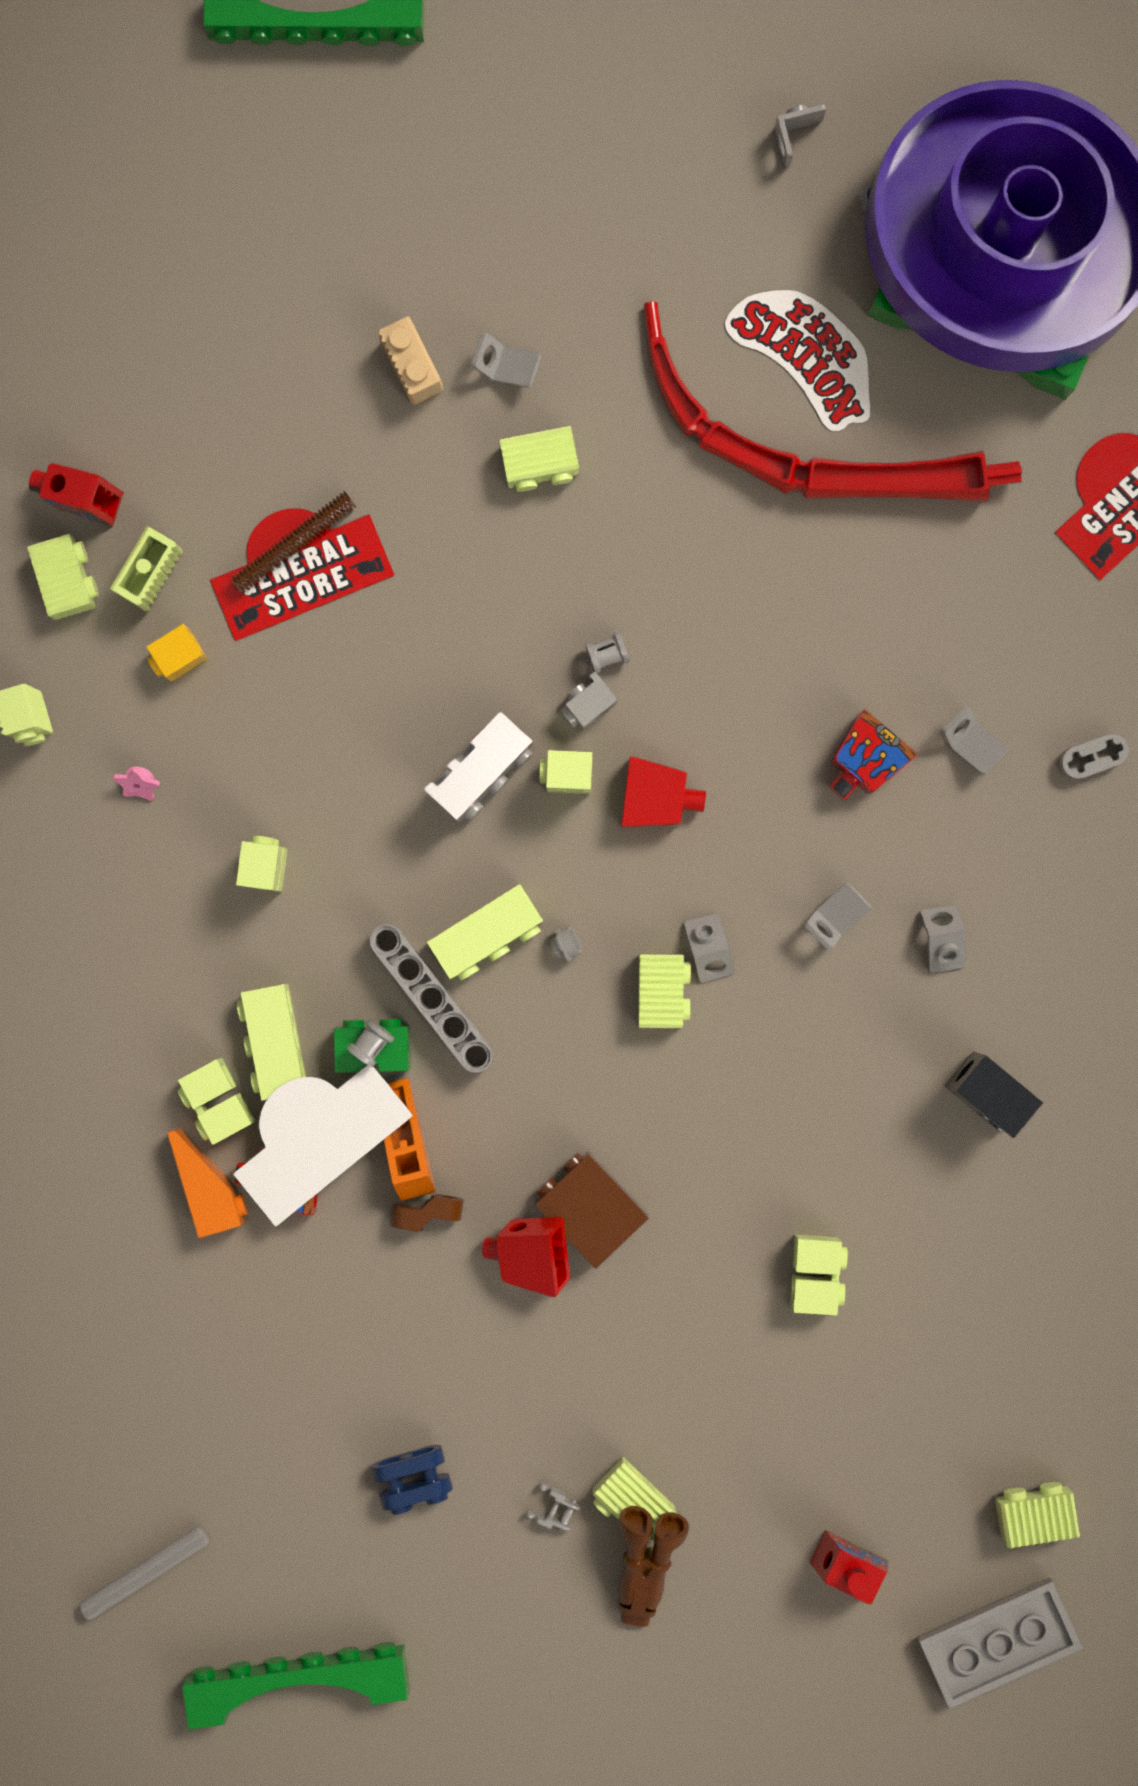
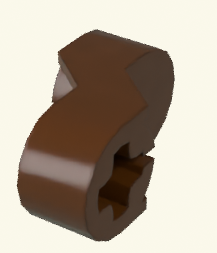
M436 1193L432 1194L431 1199L422 1207L393 1204L390 1226L418 1232L422 1231L423 1227L433 1218L461 1221L464 1199Z

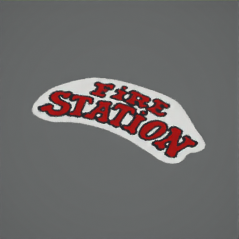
M775 290L754 294L745 298L728 314L725 321V328L728 334L740 345L758 350L784 367L805 391L826 428L831 431H840L852 422L863 423L869 419V377L865 349L855 335L822 304L798 291Z

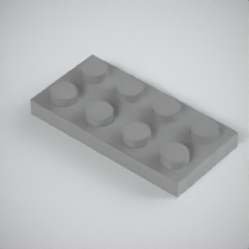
M1050 1577L917 1637L949 1709L1083 1649Z

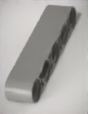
M390 924L376 927L370 936V946L377 957L460 1064L472 1073H480L486 1070L492 1063L493 1049L405 934L397 926ZM385 930L392 931L397 937L396 947L391 951H384L378 944V937ZM406 959H413L419 965V974L413 980L405 979L400 972V966ZM435 988L440 991L442 1002L439 1007L431 1009L424 1005L422 995L426 989ZM449 1017H458L463 1021L465 1029L461 1036L452 1037L446 1033L444 1024ZM478 1045L485 1049L487 1059L484 1064L475 1066L468 1061L466 1053L472 1046Z

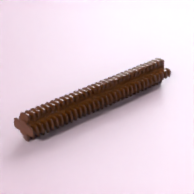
M343 491V494L340 493V497L336 496V500L333 498L332 502L329 501V505L325 504V508L321 507L322 511L318 510V513H314L315 516L311 515V519L307 518V521L304 520V525L300 523V527L296 526L297 530L293 529V533L289 532L290 534H286V538L282 537L283 542L278 540L279 544L275 542V546H271L272 550L268 548V552L264 551L265 555L260 554L261 558L257 556V560L253 559L254 563L249 562L250 566L246 565L247 569L243 567V572L239 570L240 575L238 573H235L236 577L232 575L233 580L231 582L239 592L245 593V589L249 590L248 586L253 587L252 583L256 585V581H260L259 578L263 579V575L267 576V573H271L270 569L274 571V567L278 568L277 564L281 565L280 561L285 562L284 558L288 560V556L292 557L291 553L296 554L295 550L299 552V548L303 549L302 544L307 546L306 542L310 543L309 539L313 541L312 536L317 538L316 533L321 535L320 531L324 533L323 528L328 530L327 525L331 527V523L335 524L334 520L339 521L338 517L342 519L341 514L346 516L345 511L349 513L348 508L350 510H353L352 506L356 508L345 491Z

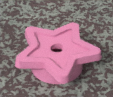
M130 767L126 770L125 775L114 774L113 780L123 787L124 797L140 796L152 801L155 797L153 790L160 785L158 780H154L153 774L142 767Z

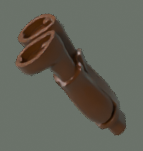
M629 1506L621 1511L619 1517V1528L627 1541V1551L623 1555L625 1566L619 1584L620 1601L618 1607L622 1612L621 1621L624 1624L646 1627L649 1625L650 1618L655 1616L657 1606L662 1599L665 1575L671 1567V1554L684 1543L688 1535L689 1523L682 1515L674 1512L661 1514L656 1522L653 1548L647 1547L652 1531L651 1514L645 1508Z

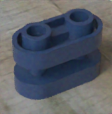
M441 1445L423 1447L382 1459L371 1465L375 1482L387 1481L388 1489L379 1493L383 1510H391L392 1515H397L413 1508L412 1505L426 1501L428 1505H432L448 1499L447 1493L453 1490L449 1473L438 1474L436 1466L445 1462ZM422 1471L423 1478L402 1484L401 1477Z

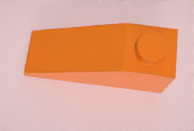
M409 1078L387 1083L413 1115L384 1139L392 1184L401 1201L434 1193L436 1189Z
M181 1127L167 1132L198 1238L235 1228L245 1223V1215L249 1214L244 1194H238L236 1186Z

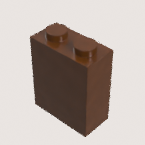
M588 1151L583 1156L576 1153L562 1167L566 1173L557 1181L551 1177L536 1191L540 1197L536 1200L535 1205L546 1217L564 1218L566 1238L596 1269L649 1219V1216Z

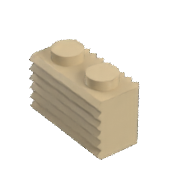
M410 316L404 317L379 330L378 336L381 346H383L384 352L387 354L394 372H396L397 378H399L400 384L409 398L410 404L416 405L444 390L436 368Z

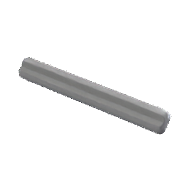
M202 1527L195 1528L82 1601L79 1608L85 1619L88 1621L93 1620L206 1547L209 1543L206 1532Z

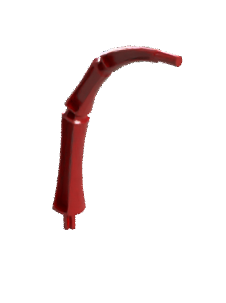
M647 302L644 304L648 336L647 343L651 364L662 396L684 435L696 436L699 440V448L747 471L784 494L798 490L803 493L805 499L919 498L987 502L990 486L1022 482V467L1019 461L986 465L985 453L983 451L942 459L900 463L850 462L816 457L811 458L809 461H803L795 453L776 450L756 443L736 433L721 421L714 422L708 418V411L690 393L673 364L666 339L662 336L658 302Z

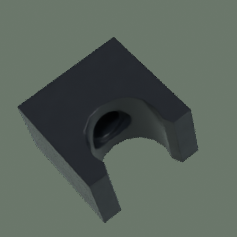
M972 1052L944 1086L1000 1133L1005 1132L1011 1138L1016 1137L1043 1104L1040 1099L987 1055Z

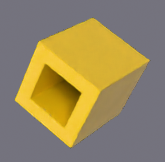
M185 624L178 626L146 646L152 655L147 658V661L158 677L164 675L171 682L208 659L193 633Z

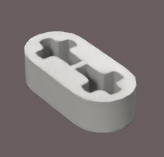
M1108 734L1064 751L1059 758V769L1065 777L1072 780L1082 779L1123 763L1128 757V744L1123 737L1116 734ZM1106 741H1109L1111 746L1117 745L1119 748V752L1114 754V761L1111 756L1098 759L1096 752L1107 748ZM1073 753H1075L1077 758L1087 755L1090 757L1091 762L1080 766L1081 773H1078L1076 768L1070 769L1068 766V762L1073 760Z

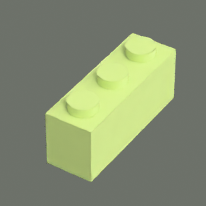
M519 884L427 943L449 979L458 976L460 981H463L479 971L476 964L484 958L489 957L491 962L510 951L507 946L508 943L518 937L522 942H525L541 932L538 925L543 922V919L521 884Z
M288 984L241 992L242 1000L237 1001L239 1019L241 1022L246 1021L249 1036H244L246 1055L248 1058L253 1057L256 1070L251 1072V1083L254 1093H260L261 1101L267 1100L277 1088L286 1082L306 1077Z

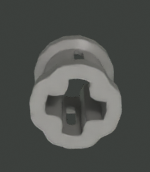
M619 631L615 632L612 638L595 644L591 642L585 643L591 665L597 674L601 672V668L620 661L624 664L630 662Z
M369 1018L366 1022V1029L354 1044L350 1043L347 1046V1049L359 1060L373 1068L376 1064L374 1059L386 1043H392L395 1038L390 1032Z

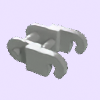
M541 1482L539 1489L549 1491L548 1493L555 1497V1502L549 1515L547 1514L544 1517L528 1510L526 1517L536 1519L535 1521L538 1524L549 1529L555 1525L559 1527L558 1531L563 1532V1530L570 1531L571 1526L568 1525L573 1511L580 1510L581 1506L576 1503V1499H567L566 1492ZM560 1503L567 1506L561 1520L554 1517Z

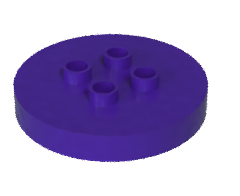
M1018 80L980 82L958 88L931 101L915 113L895 136L883 158L869 193L865 219L866 246L870 264L883 294L895 312L920 337L946 354L972 365L1000 371L1031 372L1066 365L1088 355L1112 338L1138 306L1137 145L1115 121L1089 102L1058 88L1035 82Z

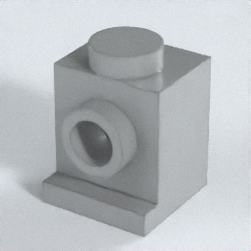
M596 672L589 676L591 684L588 687L583 682L567 695L570 701L560 710L572 727L579 724L583 730L617 704L618 699Z

